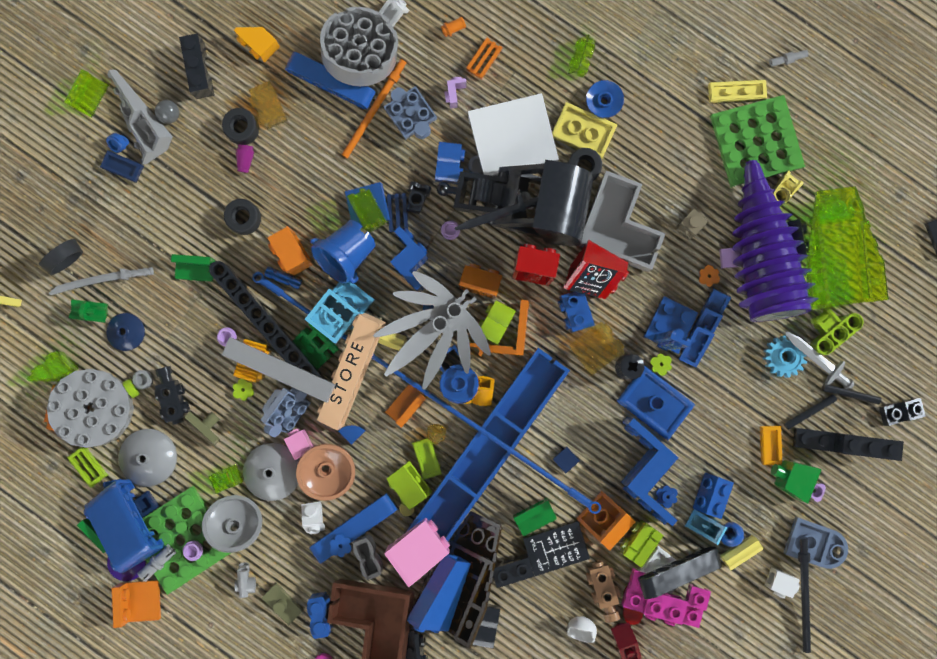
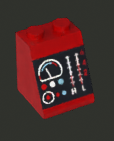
M588 240L570 264L563 288L606 299L610 293H615L618 283L624 281L628 276V262Z

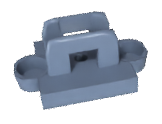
M416 86L407 92L400 87L394 89L391 92V102L384 106V110L405 140L412 135L419 139H425L431 133L429 124L437 120V116Z
M293 387L290 391L285 388H277L262 408L264 415L261 421L266 424L264 432L272 437L278 436L281 431L287 434L291 432L311 403L305 399L307 394Z

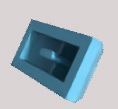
M695 509L685 525L717 545L727 527Z

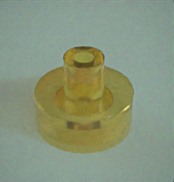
M440 424L430 425L427 428V438L433 444H439L446 438V428Z

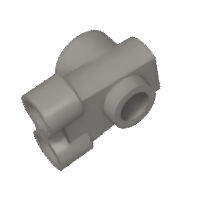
M240 563L237 569L238 580H235V592H239L240 598H246L249 593H255L256 577H249V563Z

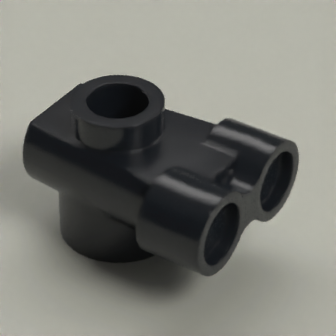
M411 181L408 186V192L410 193L407 211L420 214L425 199L430 196L432 188L428 185H421Z

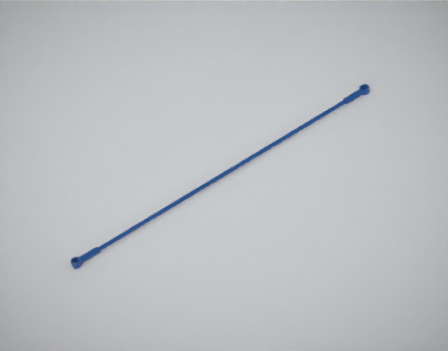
M261 272L253 274L252 279L256 284L263 285L306 314L311 312L285 294L284 290L267 280ZM261 275V280L256 281L257 276ZM344 334L341 338L346 340L348 336ZM373 354V360L388 368V363ZM400 371L394 372L395 375L567 491L568 495L586 506L591 513L597 514L601 511V505L598 502H593L574 488L568 487L428 390H423L422 386ZM592 504L598 505L597 511L591 510Z

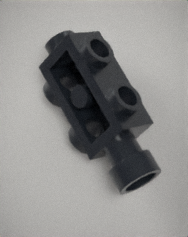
M171 366L156 369L155 372L157 377L160 378L161 384L155 386L154 395L161 406L159 410L161 418L165 420V423L172 421L173 425L184 422L185 416L190 412V406L187 401L184 402L182 394H185L183 384L179 383L178 380H172L171 374L173 372ZM165 389H168L170 392L168 396H166ZM171 407L175 410L173 415L170 410Z

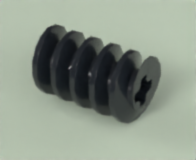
M635 354L619 357L615 363L616 374L623 379H637L641 377L644 371L642 358Z

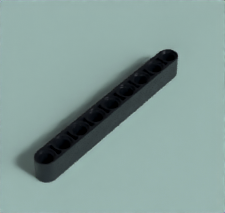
M221 261L213 262L209 268L211 276L283 360L300 369L309 366L311 374L327 380L296 346L292 338L231 267ZM220 266H223L224 272L221 275H218L217 269ZM235 280L236 287L233 290H230L229 284L231 281ZM247 294L249 301L246 304H242L241 299ZM256 309L261 310V316L258 319L254 317ZM269 323H272L274 326V330L271 333L266 331V326ZM284 337L286 339V345L285 347L280 348L278 345V341L280 338ZM293 352H297L299 355V359L295 363L290 358Z

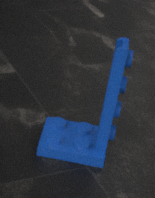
M663 296L643 338L657 343V347L662 350H671L679 354L681 348L689 347L691 339L687 338L698 312Z

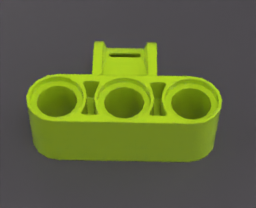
M825 307L820 315L810 320L815 329L820 333V335L812 340L810 346L820 355L832 353L862 328L864 324L862 316L853 313L839 318L830 308ZM850 318L853 320L852 327L849 325L848 322ZM835 330L839 333L838 339L834 337ZM820 342L824 344L825 348L823 351L819 348Z

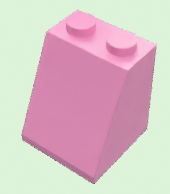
M427 518L391 543L384 553L408 587L413 585L449 554V542L444 536L440 537L436 532L438 530L437 526L432 520L428 521Z

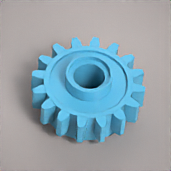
M780 336V339L778 337L773 338L774 343H767L768 349L763 351L766 353V357H763V360L767 362L765 367L771 368L770 373L777 372V377L784 375L785 378H789L791 374L793 376L798 375L797 370H804L801 365L807 364V361L803 359L806 355L796 348L786 336ZM784 352H786L788 356L786 361H784L782 358V354Z

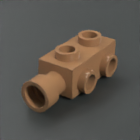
M602 561L593 562L591 564L592 567L588 568L589 573L586 574L588 584H593L595 591L591 593L593 602L598 604L600 609L604 608L605 613L603 615L606 623L618 621L620 614L616 610L615 605L619 604L618 598L621 595L618 586H614L612 580L615 578L614 570L607 563L603 564ZM599 575H605L604 580H598ZM610 594L611 597L605 600L604 595Z

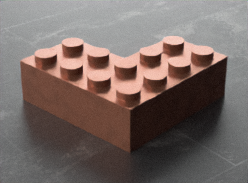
M338 579L332 584L330 601L334 602L329 606L327 623L365 629L362 659H406L410 623L407 619L412 611L414 591Z

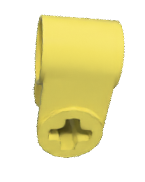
M789 170L783 174L773 188L775 189L773 192L775 198L776 194H779L781 201H785V203L790 200L804 183L802 180L798 181L794 178Z

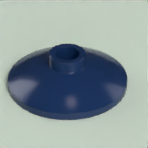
M118 314L108 323L106 329L107 339L118 350H133L144 339V324L140 318L133 314ZM122 328L126 330L124 335L120 333Z

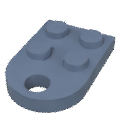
M798 517L794 518L784 554L798 559V552H800L799 538L807 537L808 552L810 553L811 560L809 563L832 569L840 566L845 561L848 555V544L842 534ZM839 546L841 552L838 556L834 557L832 550Z

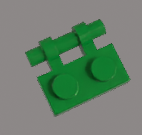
M309 323L313 331L311 332L308 328L303 329L293 342L318 370L332 357L327 350L330 349L335 354L339 348ZM317 336L324 342L323 345L316 338Z

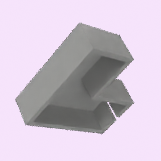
M609 171L604 173L586 219L582 243L579 247L583 248L587 241L590 240L627 261L629 266L649 272L654 267L658 256L656 252L660 250L666 233L629 220L642 187L641 183Z

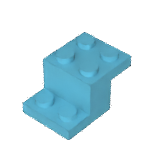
M350 281L345 284L339 282L333 291L327 290L304 320L337 344L348 329H353L352 324L355 317L365 313L375 299Z

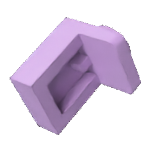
M453 77L447 81L448 91H444L446 103H450V109L458 108L456 89L466 88L465 78Z

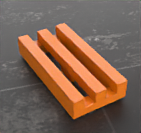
M487 37L466 67V70L482 80L503 47L496 45L494 41H490ZM487 45H489L490 47L487 49V51L485 52V54L483 55L475 69H472L477 60L479 59V57L481 56V54L483 53V51L485 50V48L487 47ZM495 49L496 51L494 52V54L492 55V57L490 58L482 72L478 73L479 69L481 68V66L483 65L491 51Z

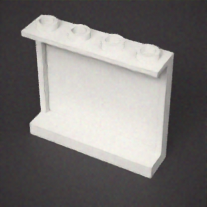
M542 93L468 111V119L471 124L484 175L498 176L499 167L543 164L545 159L559 160Z

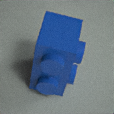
M571 292L559 297V309L561 312L564 311L566 319H563L566 330L570 329V332L573 333L595 326L585 294Z

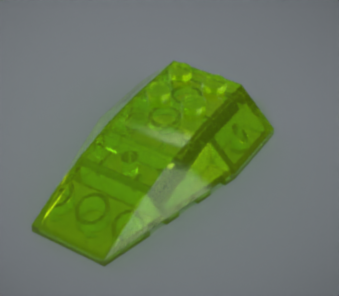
M856 186L821 190L815 193L806 265L807 269H812L811 272L806 274L807 282L815 283L813 287L808 289V295L819 298L811 303L812 310L854 303L889 300L884 259L878 251L876 238H873L870 230L871 225L865 217V209Z

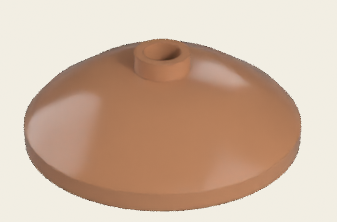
M334 444L313 446L298 461L296 468L297 482L302 491L313 499L328 501L339 498L350 489L354 482V461L350 454L340 446ZM327 465L329 469L323 470L322 467Z

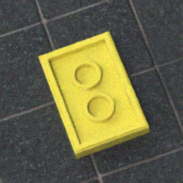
M566 102L552 131L553 139L577 150L591 148L600 155L602 160L617 124Z

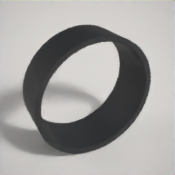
M70 239L47 253L41 259L39 265L50 275H54L72 265L82 255L83 251L75 239Z

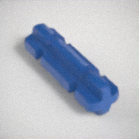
M267 267L265 271V276L268 278H274V280L288 286L291 285V287L299 289L302 280L296 277L293 278L289 274L279 270L276 271V269Z

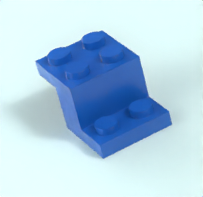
M399 226L394 233L405 248L390 263L417 292H422L424 287L416 280L413 271H417L428 260L427 250L420 242L417 244L414 242V236L407 228L403 230Z

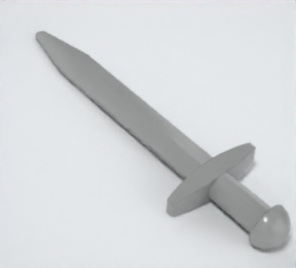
M785 332V335L796 348L829 374L825 384L829 385L837 379L844 385L845 389L853 388L854 381L841 373L845 361H840L834 366L800 337L790 332Z

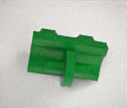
M71 299L69 318L105 323L108 304Z

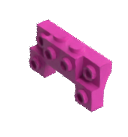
M632 568L629 583L621 603L623 607L642 612L645 615L644 617L650 620L662 619L668 625L686 624L696 628L700 627L703 611L707 610L711 595L709 589H702L689 584L686 598L665 593L656 598L644 599L638 578L646 573Z

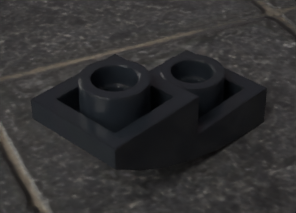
M921 398L879 407L884 426L926 417Z

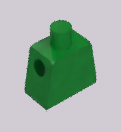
M784 460L781 466L777 464L772 466L771 474L776 476L775 486L793 498L808 504L822 469Z

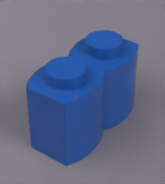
M439 142L435 182L458 184L460 171L463 172V168H460V161H464L465 150H462V144Z
M327 592L314 593L307 602V612L311 618L310 632L314 639L328 637L333 628V624L327 623L330 598Z

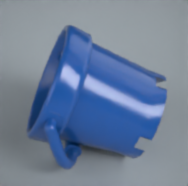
M349 220L326 239L313 238L310 240L312 244L311 252L318 265L331 278L343 284L349 281L352 284L358 282L359 277L355 270L376 246L371 234L368 231L364 234L360 230L363 226L354 220Z

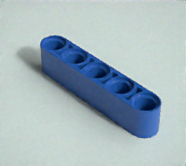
M297 52L292 53L285 67L288 73L365 110L368 109L376 93L368 86H352L337 80L327 71L323 64Z
M386 493L315 542L309 549L321 564L333 556L330 553V548L332 547L330 546V541L335 539L337 534H342L344 538L348 537L351 543L393 514L398 508L388 493Z

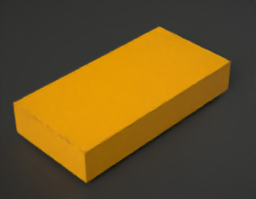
M760 426L762 465H782L781 426Z

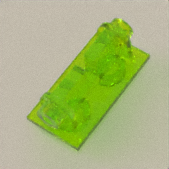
M589 34L577 40L574 56L569 63L570 69L568 74L577 72L579 77H584L587 74L591 61L585 59V57L592 58L596 46L594 44L595 40L589 39Z

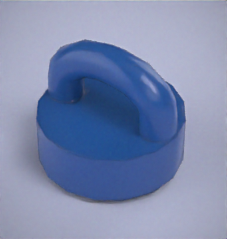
M112 133L106 138L108 147L116 153L126 149V146L129 144V140L125 136L117 133Z

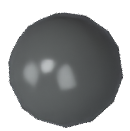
M163 100L156 105L155 116L160 122L171 124L178 120L180 115L179 107L173 101Z

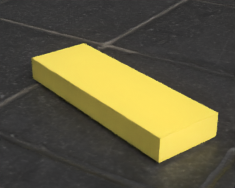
M766 80L711 82L708 84L709 103L766 100Z

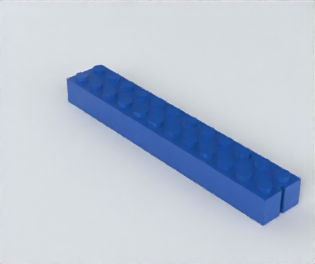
M540 348L534 351L481 425L483 429L512 449L517 446L570 372L568 368L557 360L550 363L549 361L552 360V357ZM477 431L404 534L427 518L428 521L432 520L437 526L438 530L436 532L440 537L444 536L449 541L511 453Z

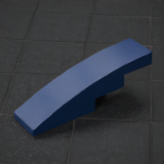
M715 288L712 289L688 338L691 339L689 347L683 348L679 360L694 367L698 366L715 335L714 332L723 317L722 314L731 296Z

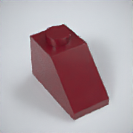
M620 623L611 628L620 658L642 659L639 645L630 623Z

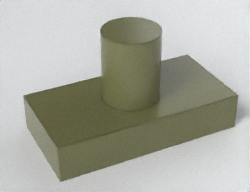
M191 412L185 416V419L214 446L220 441L210 430L220 420L213 412L202 422Z
M277 582L262 597L273 609L274 613L288 626L304 610Z

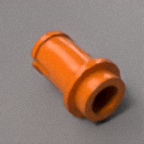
M462 17L449 23L445 22L441 26L445 37H451L453 33L466 28Z

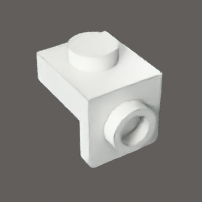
M321 502L301 504L302 527L305 532L317 534L320 531H324L325 525L323 523Z

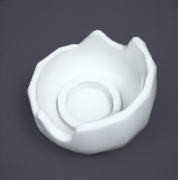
M580 616L574 617L569 621L567 627L568 636L586 643H593L595 641L597 628L589 618Z

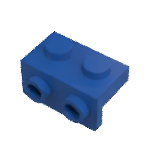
M704 473L693 509L722 519L734 482Z

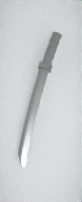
M152 267L137 270L120 269L119 272L102 274L58 285L49 292V295L108 281L129 280L131 277L153 275L154 270Z

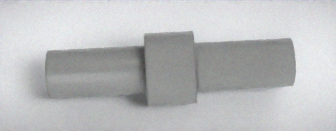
M808 50L795 53L788 52L781 57L770 59L769 64L771 67L781 64L788 65L794 63L795 60L808 57L809 53Z

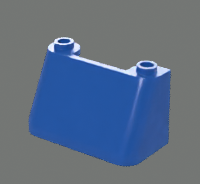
M117 480L84 506V515L90 520L110 559L111 568L119 573L128 571L166 547L162 539L157 541L152 537L155 535L154 531H149L132 499L135 495L130 493L135 488L131 480Z

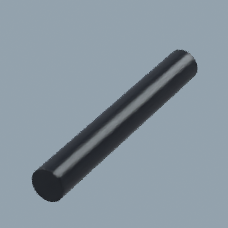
M827 384L822 386V391L878 405L882 400L878 396Z
M834 394L830 395L785 422V428L787 430L791 429L836 402V396Z

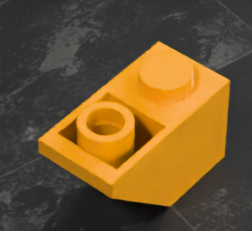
M236 27L234 29L237 35L235 39L243 47L247 45L251 49L249 51L256 60L260 58L265 63L280 48L277 40L263 27Z

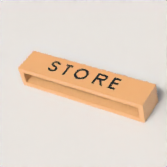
M367 313L359 314V316L355 317L352 324L354 327L353 331L345 341L347 345L345 351L340 354L338 362H340L339 366L331 376L332 383L336 384L328 403L324 402L320 405L317 411L319 414L317 421L335 430L344 427L380 337H374L373 335L385 327L386 322Z

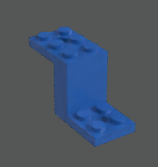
M627 416L622 421L626 425L624 429L632 436H638L640 438L638 441L644 447L649 448V450L621 481L625 485L622 489L634 499L638 497L639 500L637 502L649 512L653 510L652 515L664 525L668 523L673 527L678 520L649 496L648 493L679 457L637 420Z

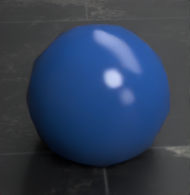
M735 522L725 523L723 526L727 527L721 538L722 543L728 547L740 545L744 539L743 528Z

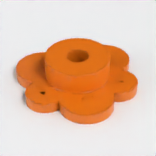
M707 265L699 271L701 275L699 282L701 284L711 287L713 284L720 282L719 270L714 269L712 265Z

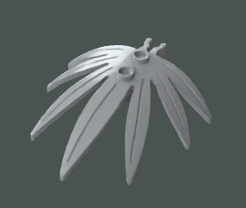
M413 271L416 280L436 296L417 291L393 292V295L411 303L433 305L434 308L399 318L377 331L373 336L382 337L399 333L430 319V322L419 329L403 345L384 373L385 376H388L407 365L443 333L432 352L425 371L422 389L425 390L439 371L450 347L455 330L457 331L458 353L466 374L469 373L470 343L466 329H468L476 345L485 354L490 356L491 352L481 327L466 310L467 306L477 299L473 297L471 300H466L462 305L460 304L469 292L468 289L463 291L462 296L455 299L450 291L438 281L425 274Z

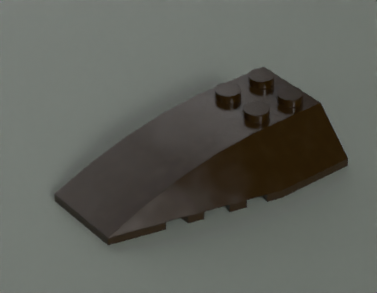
M472 511L469 512L457 530L456 537L453 541L449 542L450 546L448 547L449 555L460 556L471 563L449 631H447L455 636V641L469 649L473 645L487 610L502 525ZM440 561L437 563L433 571H429V573L427 574L424 583L421 587V590L419 592V595L416 599V602L418 601L420 595L425 589L427 583L429 582L431 576L433 575Z

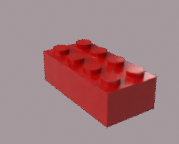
M524 244V247L520 246L515 258L511 279L549 286L556 278L560 254L551 248H544L543 251L536 249V246L531 244Z

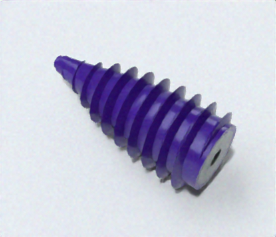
M757 160L748 161L744 167V187L741 190L743 192V199L738 202V207L742 208V212L734 218V221L741 224V226L732 233L734 237L741 239L732 249L735 252L742 253L741 256L733 261V264L743 267V270L735 275V279L744 281V284L736 292L746 295V299L738 305L749 310L751 322L773 321L812 311L811 303L819 298L808 295L807 290L813 287L815 283L806 282L804 275L811 272L812 269L802 268L800 262L807 258L808 255L798 254L796 249L804 241L794 240L791 235L799 227L788 226L786 220L793 214L782 212L780 206L785 201H777L773 194L775 189L770 188L760 163Z

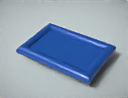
M645 365L641 377L633 379L617 399L620 405L667 441L695 406L692 401Z

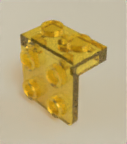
M599 322L570 344L572 352L591 375L625 353L623 350L624 345L618 338L615 340L611 334L613 331L607 323Z

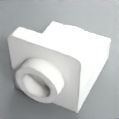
M387 0L379 13L388 18L391 26L394 27L401 16L410 10L406 7L407 4L404 0Z

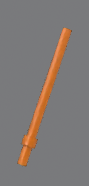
M400 59L394 70L387 76L388 80L341 154L343 157L349 158L392 86L400 79V73L407 64L404 60Z

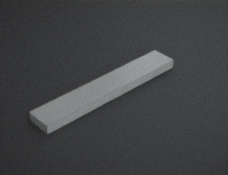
M229 337L222 356L328 403L336 385Z

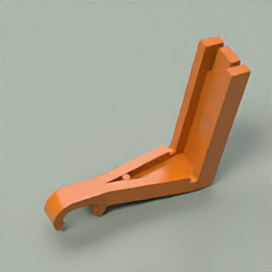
M521 300L516 349L514 350V347L489 345L491 353L524 356L529 300ZM470 343V347H475L479 349L478 355L482 357L484 352L476 345V343Z

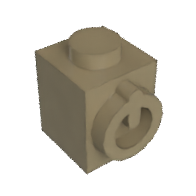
M692 209L676 226V230L682 237L690 240L699 233L708 220L705 219L706 216L700 210Z

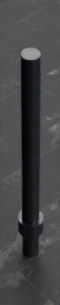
M800 537L798 561L800 562L803 652L811 653L809 562L811 560L810 553L808 552V538Z

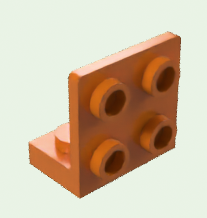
M158 580L122 582L112 587L113 628H121L128 622L161 619L160 585Z

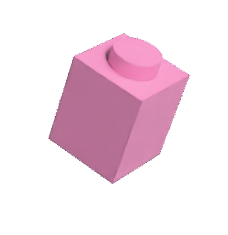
M297 428L289 432V437L284 439L294 460L300 458L308 449L313 447L305 429L299 431Z

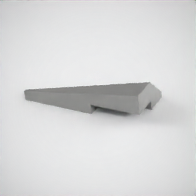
M108 70V78L113 80L116 87L113 89L114 94L120 97L121 104L119 107L128 130L133 133L137 141L134 143L136 149H140L142 154L140 161L142 165L148 164L168 150L173 136L118 71Z

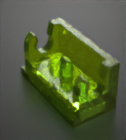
M361 188L358 194L351 193L347 197L364 229L372 232L386 224L387 221L370 189Z

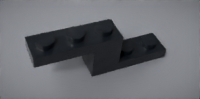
M794 428L792 447L902 461L904 441Z

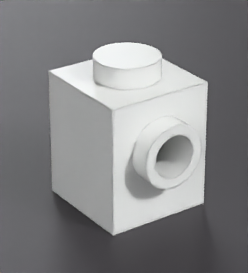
M771 567L765 586L773 590V594L785 599L786 596L793 598L794 594L799 590L800 580L793 575Z

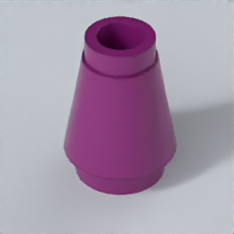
M238 144L237 149H235L237 171L249 173L254 156L253 146Z

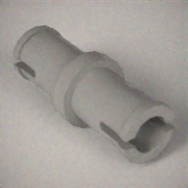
M167 544L156 556H152L150 562L137 573L140 579L147 582L157 570H161L164 564L176 554L175 549Z

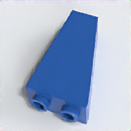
M449 554L440 561L408 616L407 621L413 625L414 630L419 632L430 630L434 633L449 631L471 565L470 562L460 556Z

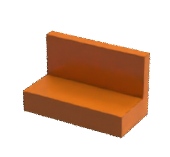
M408 384L385 413L393 418L396 424L402 428L427 397Z

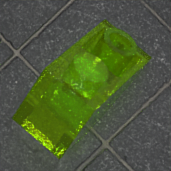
M55 351L49 353L41 365L34 367L30 372L31 375L26 379L28 381L59 382L79 368L64 352Z

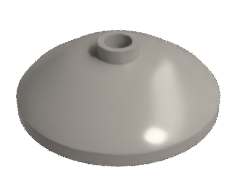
M138 430L129 435L121 445L118 456L119 466L123 475L128 480H131L132 483L143 487L155 486L167 480L173 473L177 463L176 447L170 437L159 430ZM142 455L146 458L145 462L141 461Z
M267 443L258 446L248 455L244 463L243 477L247 488L256 497L267 501H276L287 497L298 486L296 468L299 459L294 460L289 448L283 444ZM267 470H271V471H272V476H271V477L267 476V474H266V471H267Z
M232 495L221 498L214 502L204 515L202 521L203 535L208 544L220 552L234 553L244 550L258 538L262 529V515L258 506L247 497ZM234 526L238 527L235 531L231 530V528Z

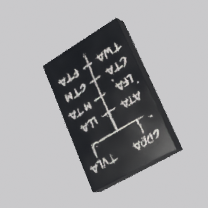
M578 521L523 538L535 576L590 559Z

